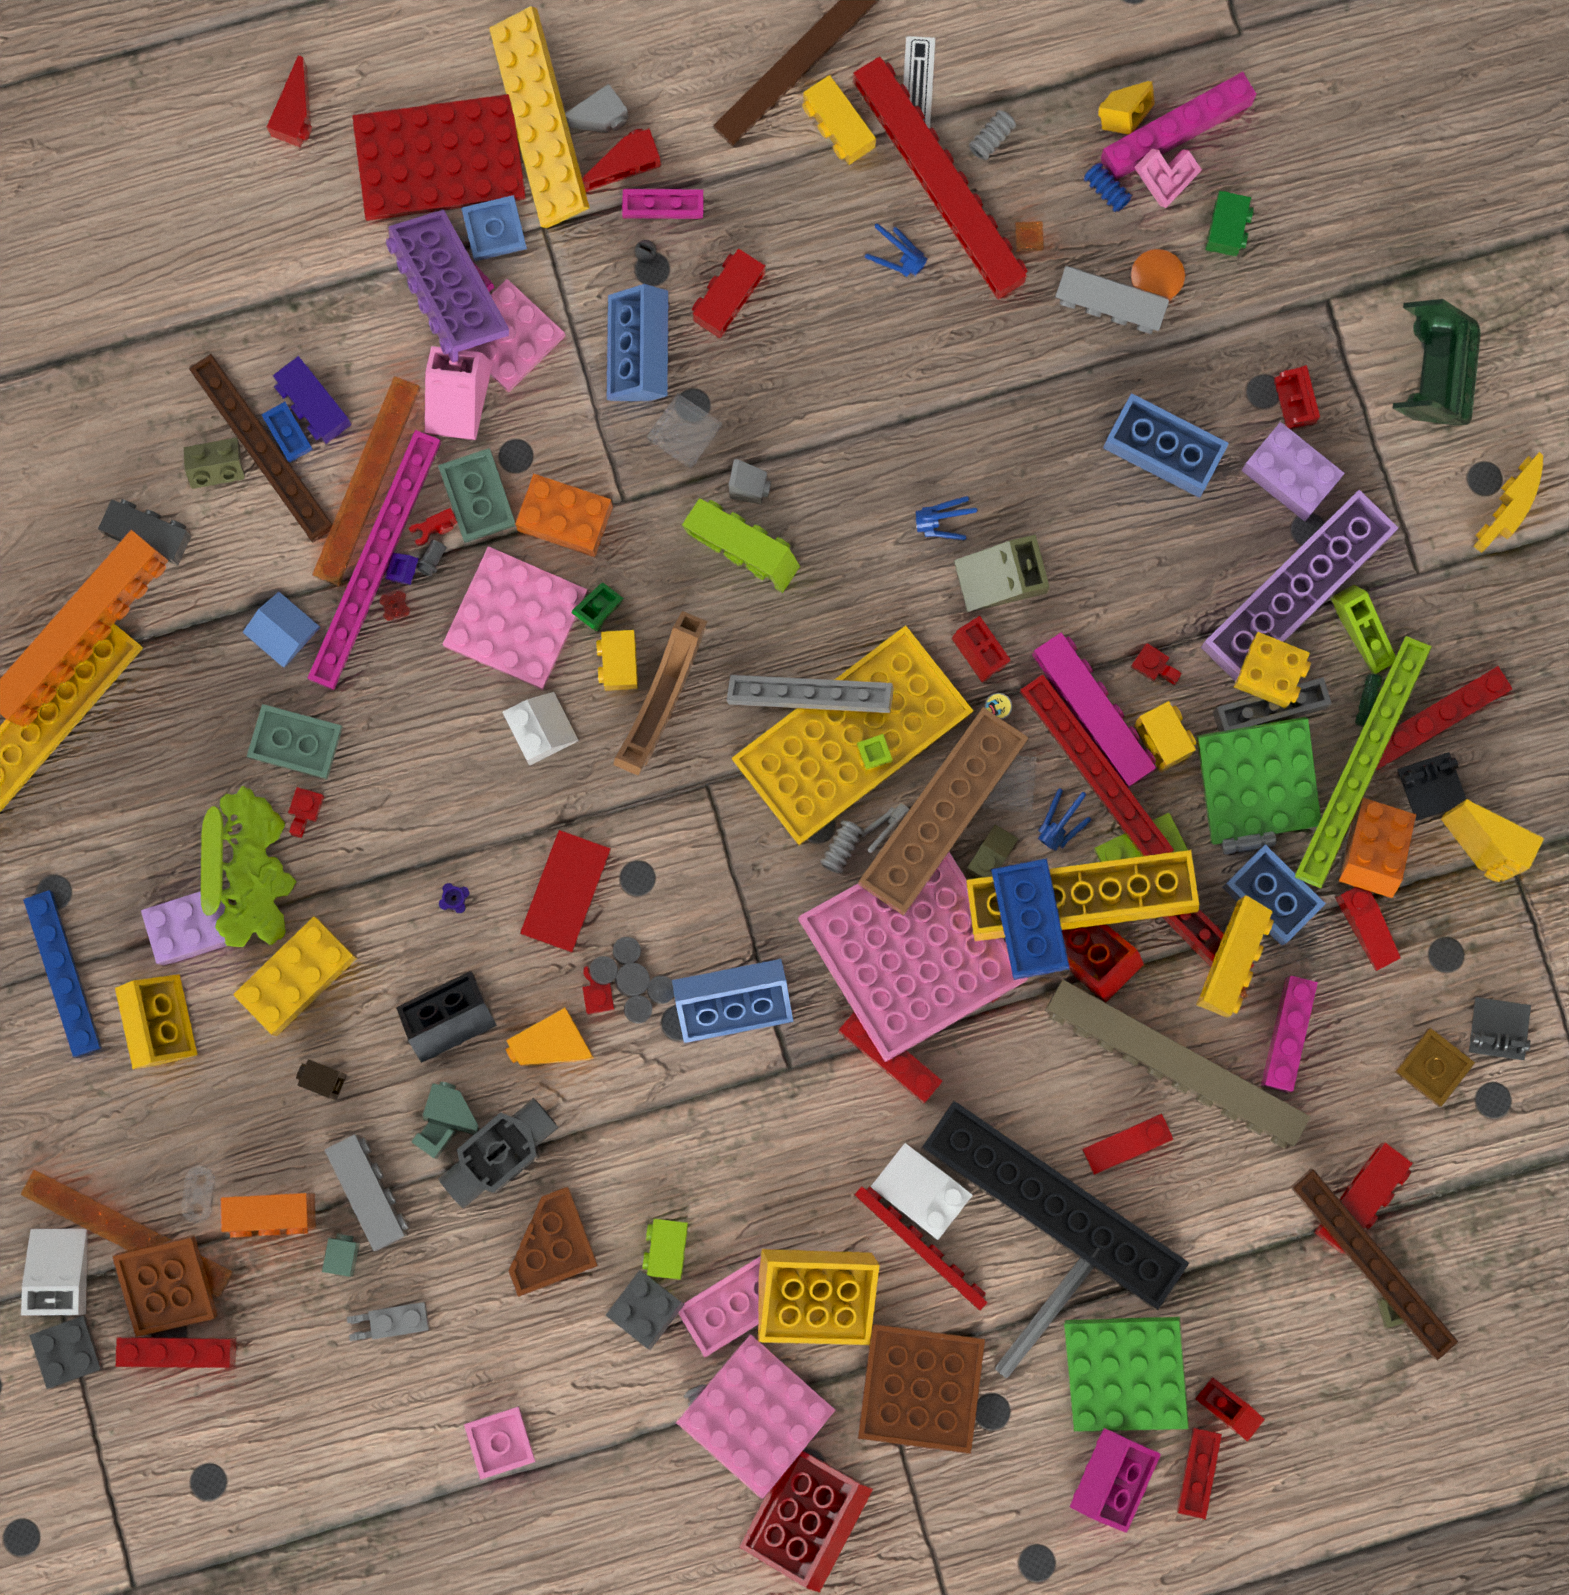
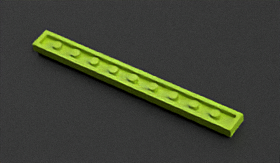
M1405 637L1301 861L1295 878L1322 888L1432 646L1410 637Z

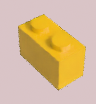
M634 630L601 632V640H596L597 656H602L603 667H598L599 683H604L605 691L638 689L636 637Z

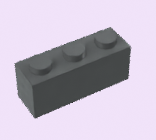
M111 499L98 527V530L103 535L121 542L130 530H133L168 559V562L179 565L192 537L185 530L186 526L175 520H171L170 523L160 520L162 516L156 512L146 509L145 513L136 510L137 506L127 500L121 499L119 503Z

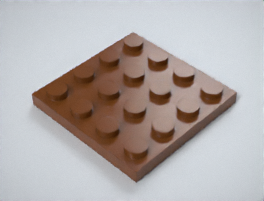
M872 1324L858 1439L971 1454L985 1339Z

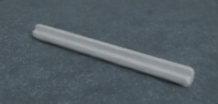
M1097 1248L1091 1257L1094 1258L1100 1249ZM1081 1258L1076 1262L997 1363L995 1369L998 1373L1006 1378L1010 1376L1094 1267Z

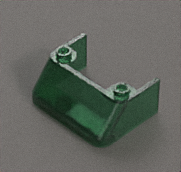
M1444 299L1404 303L1403 308L1416 316V321L1413 325L1415 336L1425 344L1420 392L1411 393L1406 402L1393 403L1392 408L1416 421L1455 426L1468 425L1471 422L1480 345V327L1478 322Z

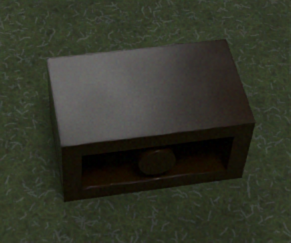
M309 1059L306 1064H301L296 1075V1079L299 1080L297 1086L333 1100L338 1099L347 1074Z

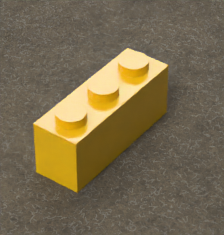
M830 75L803 92L802 107L810 118L814 116L819 123L817 127L825 139L830 138L834 144L833 150L840 160L845 159L848 165H850L875 148V136Z

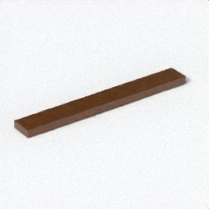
M839 0L713 125V129L731 146H734L879 0Z
M209 354L190 367L189 370L311 542L314 543L335 527L213 355Z
M1309 1169L1290 1186L1435 1360L1438 1361L1458 1343V1340L1314 1169Z

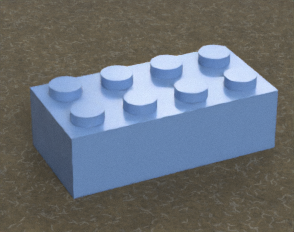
M1131 393L1103 449L1200 498L1229 443Z

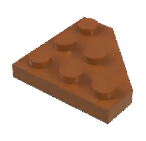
M569 1187L542 1196L537 1205L533 1218L508 1270L518 1297L598 1266Z

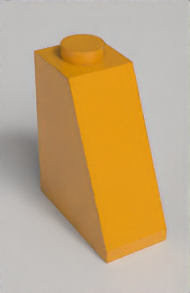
M566 1008L506 1040L509 1047L505 1050L512 1063L518 1061L520 1066L589 1061L594 1058Z

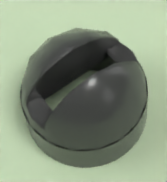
M650 240L639 241L635 247L636 258L642 263H650L655 259L657 254L655 244ZM644 246L652 250L651 254L648 251L641 249L640 247Z

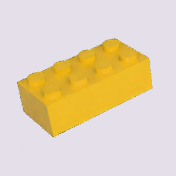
M313 916L233 996L271 1035L277 1037L357 958L318 918Z

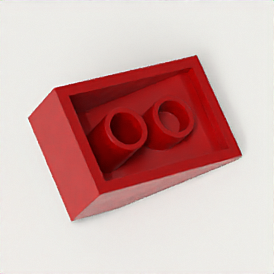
M1107 924L1062 930L1070 968L1068 970L1104 1003L1144 965L1139 951Z

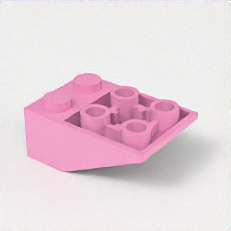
M431 346L425 372L426 434L476 440L493 364L482 352L460 351L458 352V361L452 363L449 355H445L441 347Z

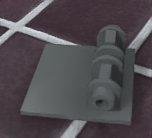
M1475 997L1469 1053L1525 1060L1526 1051L1530 1050L1531 1044L1530 1040H1527L1531 1005Z

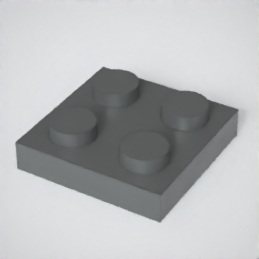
M639 1270L606 1316L639 1343L651 1350L685 1304L643 1271Z
M86 1315L29 1335L47 1389L103 1369Z

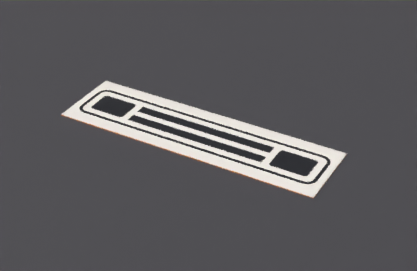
M906 36L903 84L909 91V100L913 106H919L925 116L923 121L930 128L935 38Z

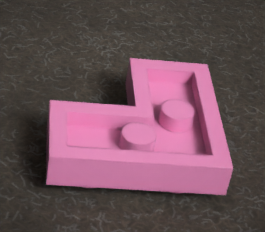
M1152 148L1134 167L1158 204L1165 208L1202 171L1190 151L1182 149L1167 164L1159 150Z

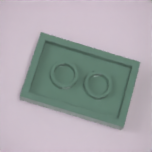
M490 448L438 465L464 543L516 526Z
M262 704L246 757L328 780L343 727L342 725Z

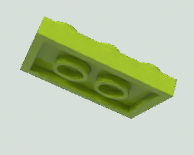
M1170 813L1152 820L1172 846L1174 852L1188 850ZM1122 834L1094 848L1100 862L1142 857L1126 834Z

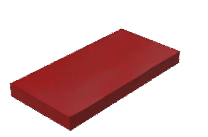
M559 830L520 934L573 953L611 848Z

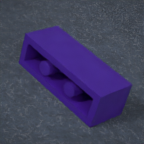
M299 356L272 375L277 382L274 388L283 399L288 396L293 402L290 408L300 420L304 417L310 425L306 428L316 441L321 438L327 444L352 425L345 413Z

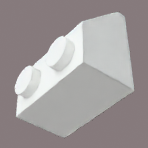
M554 692L527 699L502 712L529 765L579 741Z

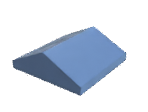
M278 592L257 610L243 633L285 668L320 629V626L283 594Z

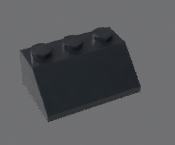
M472 971L396 1007L407 1039L421 1063L497 1026Z

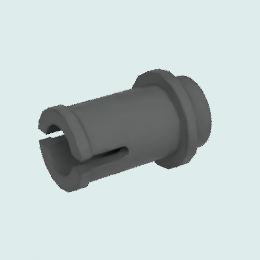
M431 540L422 560L417 562V570L427 576H432L433 573H436V566L447 547L436 540Z

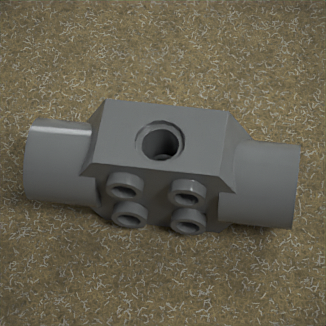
M532 1098L512 1116L500 1112L457 1149L459 1161L439 1177L438 1180L451 1197L464 1209L485 1190L497 1193L539 1157L537 1146L559 1127L535 1098Z

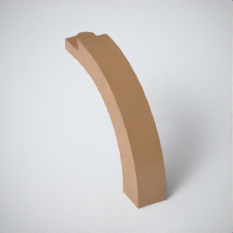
M684 611L681 612L672 628L667 647L647 697L628 736L616 755L613 765L638 776L644 765H647L683 689L708 621Z

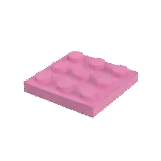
M506 279L491 294V297L509 328V336L466 350L482 352L493 362L490 375L504 389L510 392L566 335L516 286Z

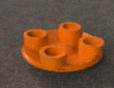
M1162 249L1149 250L1141 254L1133 264L1131 270L1132 286L1169 298L1170 301L1183 287L1185 281L1184 267L1178 257L1169 251Z

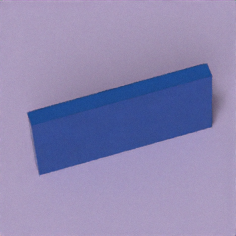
M1047 858L991 869L1013 980L1070 969Z

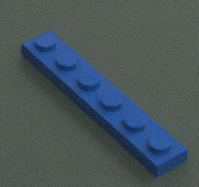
M48 890L23 899L73 1057L101 1049L102 1046L53 892Z

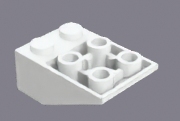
M30 1229L22 1283L21 1315L86 1314L88 1229Z

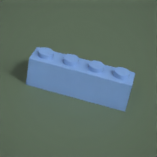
M642 284L608 295V401H652L667 396L669 307L667 290Z
M782 959L672 980L684 1043L794 1022Z

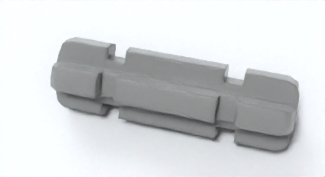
M1271 831L1263 833L1264 836L1254 834L1237 837L1238 840H1234V838L1224 839L1221 843L1224 854H1232L1236 850L1244 852L1260 849L1265 844L1268 847H1274L1277 843L1276 835Z

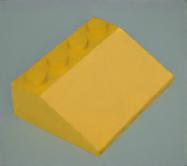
M1467 799L1443 814L1441 821L1478 869L1485 872V877L1495 882L1505 881L1530 869L1544 840L1543 837Z
M762 1249L759 1269L758 1341L770 1343L870 1345L879 1274V1263L873 1253Z

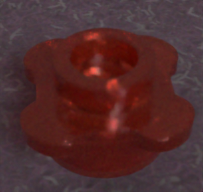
M397 591L391 596H381L379 602L384 608L383 617L385 620L393 621L394 619L409 615L410 609L406 605V594L403 591ZM397 604V608H393L392 605Z

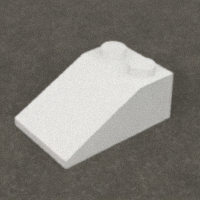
M904 1143L871 1185V1188L936 1240L941 1237L973 1196L906 1143Z

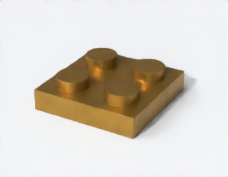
M1428 1028L1396 1069L1395 1073L1438 1107H1442L1475 1062L1432 1028Z

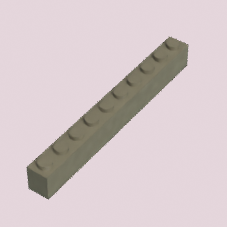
M1065 980L1059 983L1045 1009L1050 1014L1048 1018L1055 1023L1063 1026L1064 1022L1074 1027L1073 1032L1085 1039H1088L1089 1036L1099 1041L1097 1044L1099 1047L1110 1053L1113 1050L1122 1053V1059L1136 1067L1140 1063L1148 1068L1147 1073L1159 1080H1162L1163 1077L1173 1082L1171 1086L1184 1094L1187 1091L1197 1095L1196 1100L1211 1108L1214 1104L1223 1109L1221 1112L1223 1116L1233 1121H1236L1237 1118L1247 1123L1246 1128L1258 1135H1261L1262 1132L1272 1137L1270 1141L1283 1149H1286L1287 1146H1296L1310 1119L1309 1115Z

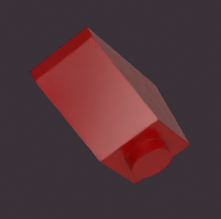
M1213 1377L1195 1398L1197 1402L1247 1442L1265 1420L1248 1403Z

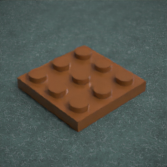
M195 1235L116 1253L112 1256L135 1337L212 1320L218 1316Z

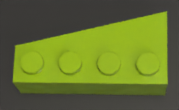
M699 498L682 524L687 534L717 553H720L721 549L724 550V556L731 560V562L738 566L745 563L746 568L754 573V576L762 581L765 577L771 579L775 585L774 588L783 593L800 568L799 563L790 550V544L779 537L775 540L767 536L768 532L758 525L754 524L751 527L745 524L746 520L734 512L729 515L722 511L723 507L715 501L709 500V502H706Z

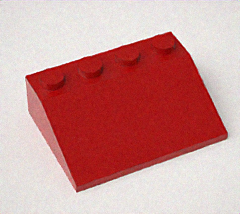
M802 1451L766 1494L739 1548L804 1588L820 1593L873 1489L811 1454Z

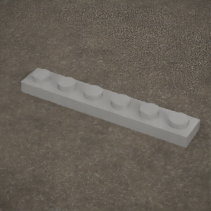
M730 675L727 702L731 705L890 713L894 687L892 683Z

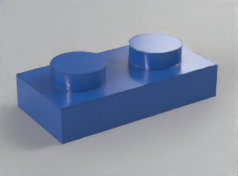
M286 402L261 414L289 463L313 450Z

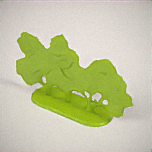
M241 786L237 794H225L220 799L222 813L228 818L224 827L222 813L216 806L210 807L204 816L201 832V907L203 913L206 916H210L217 911L221 901L225 905L224 913L216 921L215 928L225 938L227 946L244 947L253 932H256L261 940L269 945H273L278 939L281 940L286 933L284 914L279 911L274 900L276 897L288 896L297 881L289 873L283 871V865L278 858L268 857L266 854V848L279 839L285 827L284 820L277 812L273 811L271 804L265 798L255 797L251 789ZM231 815H237V819L231 821ZM238 823L242 825V830L239 833L229 835L228 832H232V826ZM232 838H236V839H237V841H238V844H237V845H235L234 843H232V841H231ZM223 840H227L233 848V859L229 863L223 862ZM223 870L226 872L230 883L229 888L223 890ZM228 899L235 900L237 904H229Z

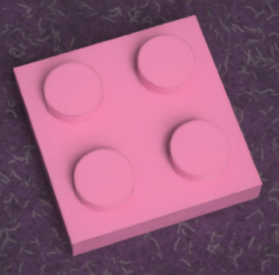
M519 1406L464 1424L480 1480L536 1462Z

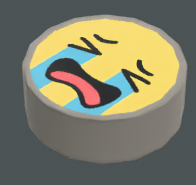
M994 693L988 697L984 708L1000 719L1005 720L1012 711V702L1007 695Z

